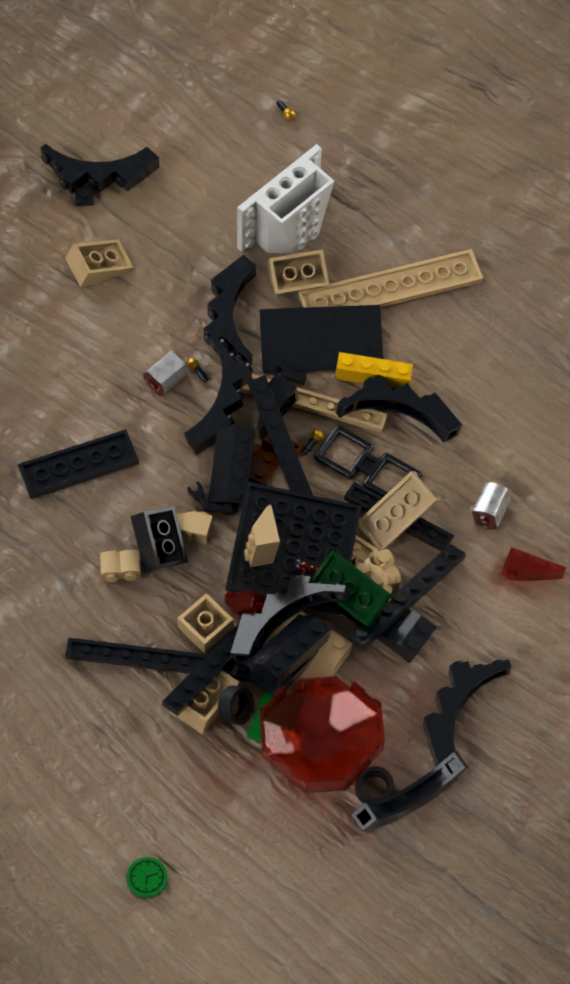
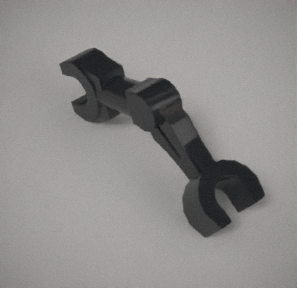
M196 482L198 486L197 491H192L190 486L187 487L189 494L195 500H198L204 512H221L228 516H234L235 508H233V504L216 505L208 503L204 497V490L200 482Z

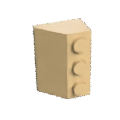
M323 249L268 259V271L275 295L329 286Z
M271 505L265 508L253 525L250 535H248L244 556L245 560L249 561L250 567L274 563L280 539Z

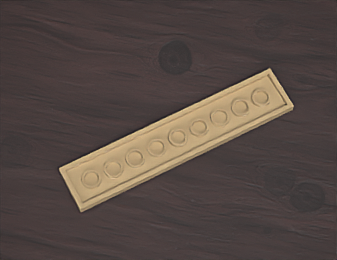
M472 249L331 283L325 287L298 291V298L302 308L380 305L381 308L482 283L483 276Z

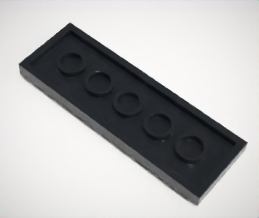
M125 429L19 463L18 468L30 499L138 465L139 460Z

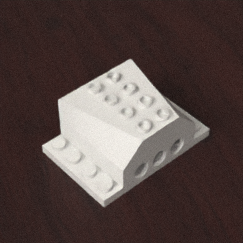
M316 144L237 207V249L243 252L246 249H250L256 242L267 253L294 254L298 249H303L308 241L318 236L334 184V180L321 170V147Z

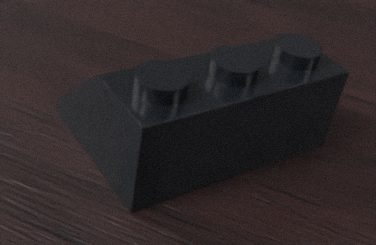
M175 506L145 511L130 516L144 573L188 563Z

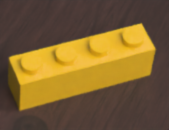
M339 352L335 379L363 384L367 378L380 375L392 389L405 384L410 386L413 364Z

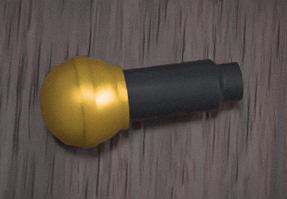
M280 100L276 102L286 120L291 121L295 118L296 113L293 109L288 108Z
M190 358L187 362L188 369L194 371L200 380L206 383L209 379L201 369L199 360Z
M316 429L312 431L311 439L302 451L305 455L313 449L316 443L323 440L324 434L321 430Z

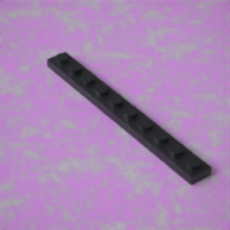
M68 638L65 658L189 674L208 654ZM234 659L223 670L234 679L250 681L248 679L250 668L246 664H236Z

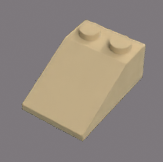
M119 239L73 244L65 257L80 287L99 284L129 272L134 268Z
M222 671L179 716H176L171 711L170 713L203 735L219 715L218 702L223 690L228 686H238L240 682Z

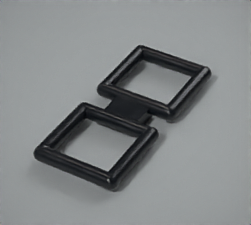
M339 425L334 427L314 455L315 460L348 479H352L357 471L365 474L367 477L362 483L363 487L382 497L388 492L372 484V482L387 461L407 473L411 471L417 472L419 479L422 477L421 471L389 453H384L380 459L370 454L374 449L373 444ZM339 434L364 448L349 470L323 456Z

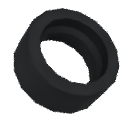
M232 685L223 690L219 697L218 713L224 722L242 725L252 716L254 697L248 688ZM239 696V708L234 715L233 703L235 698Z
M371 766L363 769L357 776L355 792L359 801L363 804L377 801L393 794L394 780L386 769ZM376 776L383 779L387 787L386 792L380 797L368 796L363 791L362 786L366 778Z

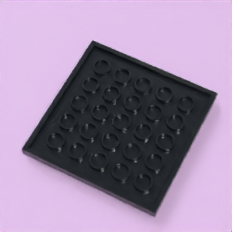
M247 481L225 591L266 599L267 594L280 593L286 595L292 575H306L312 578L332 550L351 563L361 506ZM271 505L280 539L274 563L250 567L249 561H246L244 556L248 535H250L253 525L265 508ZM301 559L299 570L296 571L293 567L294 561ZM327 602L309 607V609L337 615L342 613V607L336 602Z

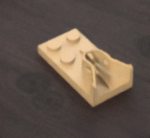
M411 471L358 521V527L379 551L386 549L432 505L441 501L418 478V474L415 471Z

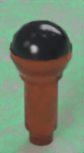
M300 558L294 561L293 567L297 572L306 570L316 573L320 565L307 563Z

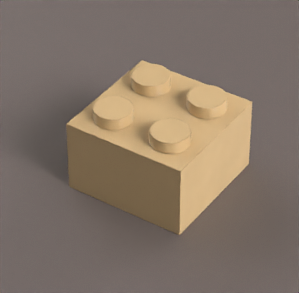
M207 593L177 618L178 628L204 654L234 629V619Z

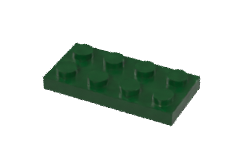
M334 550L329 553L311 578L313 583L346 585L351 596L349 603H336L367 627L371 626L393 596Z

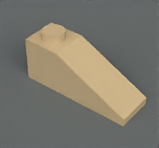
M195 511L177 514L182 538L207 544L213 526V516L206 512Z

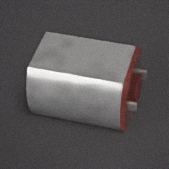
M171 351L147 370L143 377L146 385L162 397L188 375V368Z
M485 483L472 511L475 524L486 529L495 530L498 528L511 500L506 487L496 483Z

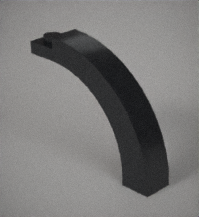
M454 751L439 765L413 784L386 798L364 803L352 814V817L362 832L388 825L437 797L458 780L457 777L469 767L458 751Z

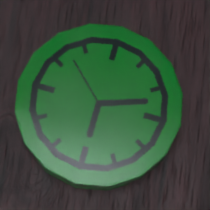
M143 857L134 861L126 874L127 886L131 892L137 897L144 899L158 896L166 888L168 881L167 870L163 863L151 857Z

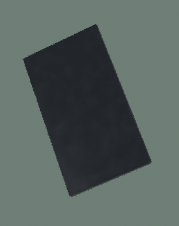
M380 305L260 309L259 311L263 373H281L282 369L276 366L277 363L283 364L286 369L292 368L301 372L335 371L339 352L384 359Z

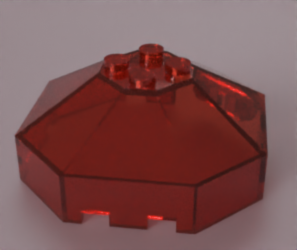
M337 676L297 678L287 689L286 685H282L275 692L273 698L259 709L261 756L305 793L346 791L384 750L385 736L382 703L376 698L370 697L366 690L356 682H351V687H349Z

